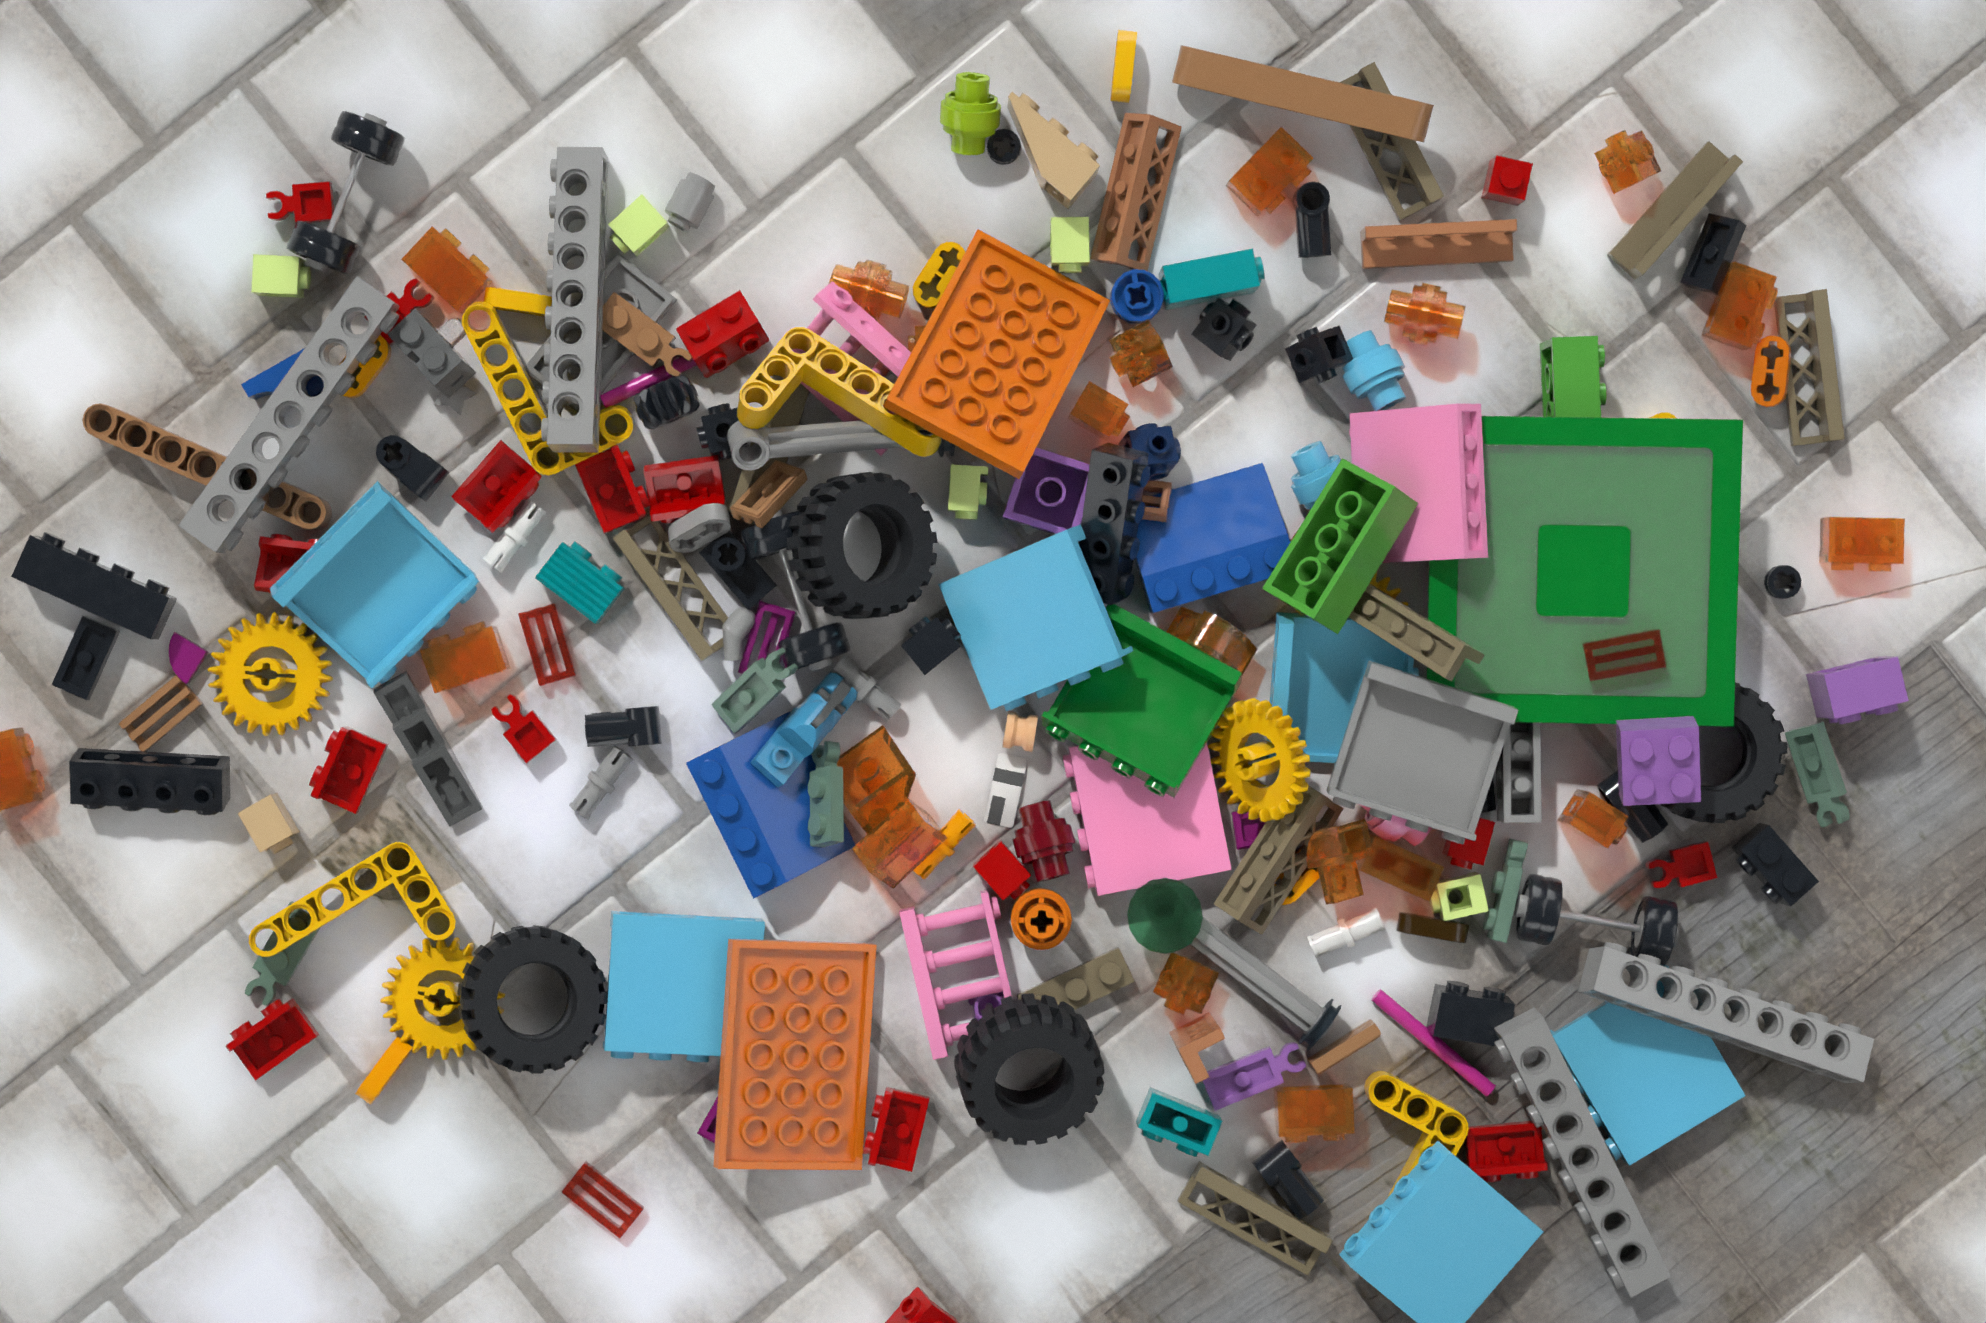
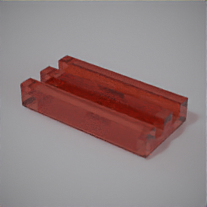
M556 603L519 613V619L539 686L576 676V670ZM544 614H550L566 671H559L544 621ZM534 617L552 675L549 676L545 674L529 619Z
M1658 628L1582 643L1589 681L1666 667L1660 630ZM1653 639L1654 645L1593 656L1592 651ZM1652 653L1656 654L1657 660L1596 671L1595 664Z
M587 1161L584 1162L561 1191L618 1238L623 1236L644 1209V1206ZM585 1173L629 1207L632 1212L628 1214L583 1178ZM579 1185L622 1219L624 1221L622 1225L619 1226L576 1192L574 1187Z

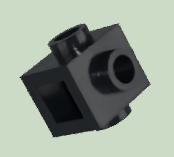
M1218 298L1215 303L1211 302L1203 309L1199 317L1201 322L1191 335L1218 356L1231 361L1238 350L1242 351L1250 344L1254 336L1252 331L1257 324L1248 318L1251 311L1233 298L1228 303Z
M1340 325L1319 332L1317 327L1306 330L1296 335L1299 342L1285 348L1299 383L1313 378L1316 384L1330 380L1337 376L1335 369L1353 360Z
M729 403L708 408L709 415L701 417L703 426L696 427L702 449L709 448L711 455H720L721 460L730 459L732 455L727 437H719L717 428L723 423L731 427L739 421L737 408L731 409ZM749 442L743 444L741 447H750Z

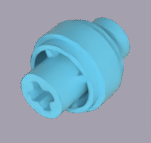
M1372 330L1363 332L1346 341L1353 360L1342 368L1345 373L1342 377L1350 393L1356 394L1358 399L1368 397L1374 411L1387 410L1403 401L1406 396L1398 381L1405 376L1403 371L1405 365L1397 349H1392L1390 344L1380 346Z
M1321 441L1311 443L1291 455L1298 470L1291 477L1293 482L1291 488L1298 503L1304 505L1307 510L1313 507L1341 461L1339 455L1329 457Z

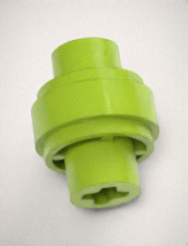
M975 72L958 73L956 75L955 90L946 93L945 99L941 101L940 123L943 125V130L952 135L951 151L962 155L983 154L985 152L986 137L994 135L996 129L1000 126L1001 105L998 103V98L989 93L990 77L988 75Z

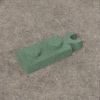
M784 648L770 653L766 660L761 658L755 661L711 704L734 734L748 725L786 688L781 680L793 675L797 671L795 663L787 668L781 666L780 657L786 652Z
M1824 722L1785 732L1807 803H1818L1817 821L1819 825L1826 827L1833 823L1830 811L1835 814L1838 824L1849 820V810L1839 800V797L1846 794L1847 791Z
M824 741V745H818L812 753L813 761L816 764V770L810 772V780L808 782V794L810 796L808 831L810 833V846L823 848L844 842L843 767H837L840 757L839 742Z
M1509 839L1505 864L1502 865L1501 871L1495 872L1491 892L1496 893L1493 908L1488 907L1489 911L1485 913L1483 929L1488 930L1486 937L1495 941L1507 943L1523 873L1522 865L1528 843Z
M297 909L290 914L289 924L294 930L302 931L309 927L311 916L307 910ZM320 928L272 957L258 956L252 968L259 971L261 975L259 978L248 983L245 994L250 996L257 986H262L266 990V997L263 999L262 1004L265 1006L270 1004L276 996V982L283 986L288 985ZM274 931L262 949L263 951H270L276 947L278 937Z

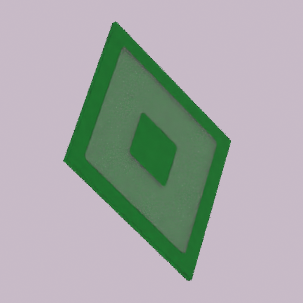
M1482 416L1488 558L1429 561L1428 620L1482 652L1485 656L1480 664L1465 658L1452 681L1428 667L1426 679L1514 706L1519 710L1515 722L1616 724V720L1694 716L1698 726H1734L1743 419Z

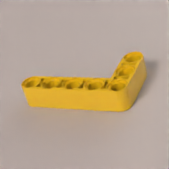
M482 301L469 305L462 316L463 329L533 468L542 475H553L598 454L595 452H557L559 459L554 465L550 466L544 465L538 460V451L544 447H549L547 441L542 440L541 428L534 432L526 431L521 426L520 419L527 413H535L542 421L543 418H548V414L494 307ZM475 310L487 312L491 319L490 326L483 330L474 328L469 321L470 313ZM498 344L507 350L508 358L505 362L494 364L487 358L486 351L491 345ZM509 379H518L524 384L525 392L518 398H511L504 392V383ZM613 405L600 410L599 453L623 442L631 435L633 417L627 408L621 405ZM613 414L623 416L627 421L625 430L620 433L609 431L605 424L609 416Z
M795 327L786 332L742 386L739 393L737 417L743 426L750 429H759L767 425L799 384L803 382L915 455L922 457L933 455L938 451L942 439L935 434L930 436L923 435L918 431L926 429L900 415L888 413L886 411L888 409L883 407L894 383L805 327ZM801 349L804 350L806 353L799 354L793 352L792 350ZM825 369H832V370L836 371L837 373H836V374H829V373H826V372L823 371V370H825ZM770 376H781L784 380H774ZM863 389L869 394H859L855 390ZM757 402L761 404L762 407L754 408L750 406L748 403Z
M395 842L255 926L249 935V945L251 950L261 957L277 955L391 884L395 886L421 930L429 939L434 941L447 939L453 934L456 920L414 850L408 844ZM395 849H402L409 854L410 862L403 870H394L388 865L387 857ZM362 869H370L377 876V883L370 890H361L355 884V876ZM422 881L428 885L430 894L425 901L417 903L408 897L407 889L412 882ZM329 889L340 890L344 896L343 905L335 911L326 909L322 904V896ZM297 909L307 910L311 916L309 927L302 931L294 930L289 924L290 914ZM442 913L447 916L450 922L448 931L441 935H435L430 932L427 921L432 914ZM271 929L278 937L276 947L270 951H263L256 944L257 934L261 930Z
M1376 1071L1368 1076L1364 1085L1368 1099L1378 1108L1423 1131L1391 1189L1389 1197L1393 1193L1396 1183L1412 1171L1418 1164L1421 1154L1427 1148L1432 1147L1437 1140L1456 1156L1468 1134L1469 1127L1466 1118L1454 1107L1386 1071ZM1383 1080L1390 1081L1392 1083L1391 1094L1385 1099L1376 1098L1374 1095L1376 1084ZM1415 1098L1424 1099V1112L1419 1116H1409L1407 1113L1409 1102ZM1448 1116L1457 1117L1458 1127L1455 1132L1443 1134L1440 1131L1443 1119Z

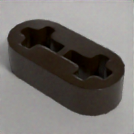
M1399 912L1396 931L1466 943L1469 924Z

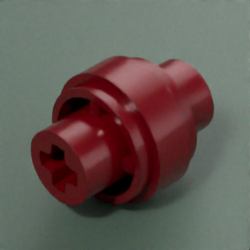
M1051 800L1019 808L1018 811L1023 828L1015 830L1016 838L1012 839L1017 858H1021L1023 865H1033L1037 882L1070 874L1065 855L1074 851L1072 845L1075 844L1071 824H1067L1065 818H1055Z

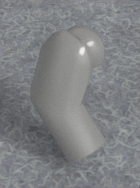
M746 607L738 608L724 622L722 627L724 660L736 661L743 659L742 640L753 628L756 619L751 609L748 610Z

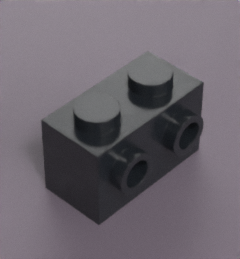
M925 616L908 630L912 637L901 645L922 673L926 675L960 648L956 640L961 637V634L948 618L941 623L937 617L930 621Z
M1758 823L1731 847L1739 856L1736 859L1739 866L1749 876L1755 874L1764 884L1761 890L1776 905L1780 902L1791 907L1819 882L1770 825Z
M1447 981L1446 986L1435 984L1426 1028L1436 1037L1495 1046L1494 1042L1499 1040L1494 1028L1513 1018L1515 1003L1506 996V991L1494 987H1484L1482 992L1470 990L1468 984L1458 981Z

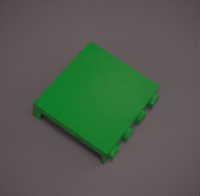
M1108 604L1106 611L1122 649L1131 646L1133 652L1122 656L1124 664L1111 670L1102 672L1101 667L1098 666L1089 670L1090 678L1071 686L1067 679L1049 711H1044L1041 715L1042 725L1046 727L1045 732L1052 738L1060 742H1065L1068 739L1079 745L1078 750L1085 756L1093 760H1098L1101 757L1112 763L1111 768L1121 776L1130 779L1133 775L1146 782L1144 786L1152 793L1161 797L1168 794L1175 798L1223 716L1224 711L1241 685L1242 673L1116 604Z

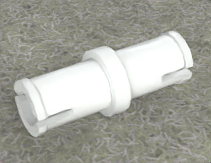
M529 499L525 501V504L510 524L500 529L503 533L482 558L492 565L501 553L499 559L492 566L501 573L521 546L525 548L529 542L526 540L542 517L547 514L542 508L537 507L528 518L536 506Z
M1375 907L1371 911L1346 921L1344 918L1337 920V925L1313 935H1308L1307 938L1315 957L1319 958V956L1345 945L1348 948L1355 946V941L1386 929Z

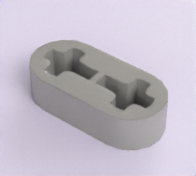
M720 503L705 504L671 523L668 527L670 548L676 552H693L726 534L731 528L728 507Z

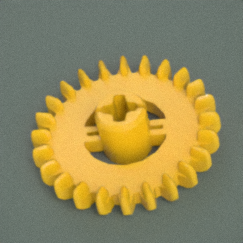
M276 612L272 613L269 623H267L263 614H256V626L247 618H242V632L235 627H229L228 631L233 640L219 638L218 643L225 649L224 653H211V656L220 662V666L207 669L208 672L219 675V679L209 683L208 686L222 690L213 699L215 703L227 701L228 704L222 711V715L227 716L236 712L237 715L233 722L234 726H239L248 720V733H253L261 724L263 736L270 734L273 725H275L278 734L281 736L285 734L286 723L293 730H299V717L307 722H312L313 718L309 709L322 710L323 706L317 700V697H328L330 695L329 691L322 687V683L333 681L332 676L323 673V670L330 667L332 662L320 659L327 651V647L315 648L314 646L319 636L314 633L306 637L305 634L308 626L305 623H301L294 629L293 616H288L284 623L281 624L279 614ZM273 646L281 648L290 654L297 665V670L289 669L285 662L274 657L261 658L255 661L252 666H246V663L254 652L264 647ZM270 667L272 671H277V674H294L295 678L277 677L276 679H270L268 685L267 678L262 677V675L247 674V671L262 672V670H268ZM245 679H250L253 686L262 691H278L288 682L296 683V686L286 698L277 702H266L259 700L250 693L245 684Z
M1255 698L1235 702L1233 706L1226 708L1223 713L1224 716L1221 717L1217 724L1220 728L1214 729L1211 734L1214 738L1221 741L1208 745V749L1220 752V756L1210 759L1211 764H1218L1222 767L1220 771L1213 775L1214 779H1226V783L1219 788L1218 792L1222 793L1232 790L1233 795L1230 796L1227 804L1231 805L1242 801L1238 806L1237 813L1243 814L1249 811L1248 818L1250 820L1260 818V821L1267 822L1283 819L1286 814L1295 811L1296 805L1302 803V792L1308 790L1309 785L1304 778L1310 777L1311 771L1305 766V763L1310 761V756L1303 752V749L1307 747L1306 741L1299 740L1298 737L1301 734L1299 727L1292 728V718L1289 715L1283 716V711L1278 705L1272 707L1269 701H1259ZM1253 733L1264 735L1271 741H1262L1245 747L1249 736ZM1276 753V756L1253 763L1252 765H1248L1249 762ZM1280 768L1279 775L1272 785L1266 786L1256 780L1274 774Z
M455 937L449 947H447L445 939L437 941L436 947H433L431 942L425 938L422 940V952L414 945H409L408 950L411 959L398 955L396 960L402 968L390 967L387 969V972L395 978V981L382 983L383 988L392 992V995L383 997L380 1000L381 1003L392 1005V1009L384 1013L383 1018H396L397 1021L389 1029V1032L403 1030L404 1034L401 1037V1043L413 1039L412 1053H417L423 1046H426V1057L428 1059L433 1057L437 1049H440L442 1059L447 1060L450 1050L453 1048L457 1056L461 1058L464 1055V1044L472 1051L478 1049L466 1034L463 1020L460 1019L458 1022L450 1025H437L428 1021L420 1013L416 999L423 1000L425 1009L436 1017L449 1015L458 1008L460 996L457 995L458 986L449 980H441L430 987L419 984L429 973L437 970L451 971L463 979L465 974L462 971L466 963L470 964L475 957L472 955L474 944L471 942L462 950L460 949L459 938ZM443 989L445 990V997L453 1002H448L441 1008L439 1007V1000L431 995H436ZM498 991L497 1000L504 998L505 993ZM498 1005L499 1013L502 1014L504 1009Z

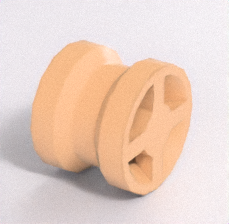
M1008 711L1002 747L1010 749L1013 746H1021L1024 751L1032 752L1038 715L1030 714L1027 717H1021L1016 712Z

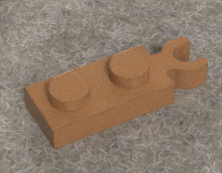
M615 292L612 293L604 304L602 331L654 368L659 360H662L665 369L671 376L677 377L682 375L673 368L674 359L683 357L691 363L693 358L683 348L673 349L670 347L676 339L673 334Z

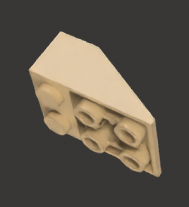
M1011 92L1008 96L1007 108L1039 186L1069 209L1097 176L1100 168L1096 161L1098 155L1086 144L1081 142L1077 146L1068 139L1069 131L1056 119L1051 118L1048 122L1038 112L1040 107L1029 96L1022 93L1018 97L1014 92Z

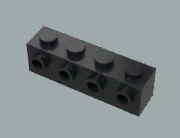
M1108 442L1091 451L1081 523L1086 539L1079 541V546L1103 603L1114 605L1127 598L1134 586L1135 578L1131 573L1133 560L1136 558L1140 547L1137 532L1138 525L1142 521L1145 512V504L1142 502L1144 487L1149 481L1150 467L1147 465L1148 452Z
M44 532L42 537L29 536L11 577L148 639L159 640L177 600L176 597L167 594L170 589L168 586L152 579H148L147 583L144 584L133 579L134 571L116 563L113 564L112 568L98 563L99 555L83 548H79L77 553L64 548L63 546L66 541L50 533Z
M78 748L69 761L70 804H80L87 809L117 806L124 811L154 808L162 813L190 810L196 811L200 815H215L223 812L230 800V756Z

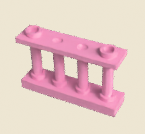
M833 281L816 294L812 300L822 310L807 329L820 336L835 319L851 334L839 349L853 356L860 346L863 345L879 359L872 368L873 371L883 377L890 370L897 377L900 375L911 354L904 345L852 299L848 291L838 287ZM801 349L792 350L793 352L799 354L806 353L804 350ZM825 369V370H823V371H825L826 373H829V374H836V373H837L836 371H834V370H832V369ZM801 382L806 389L843 422L860 420ZM863 389L855 390L859 394H869ZM886 410L888 413L892 415H898L890 410ZM876 449L875 451L882 456L888 449Z
M988 890L980 891L982 904L926 917H924L923 913L916 915L914 906L900 909L899 911L933 1060L948 1057L947 1047L953 1046V1042L958 1041L963 1034L968 1036L966 1026L969 1023L949 1027V1023L942 1025L938 1010L945 1009L947 1004L1003 992L1004 998L1012 997L995 925V920L1002 917L997 896L989 898ZM984 918L987 920L991 937L989 941L932 953V950H924L922 937L927 936L928 931ZM995 955L1000 977L941 990L940 987L933 988L930 973L937 972L936 968Z

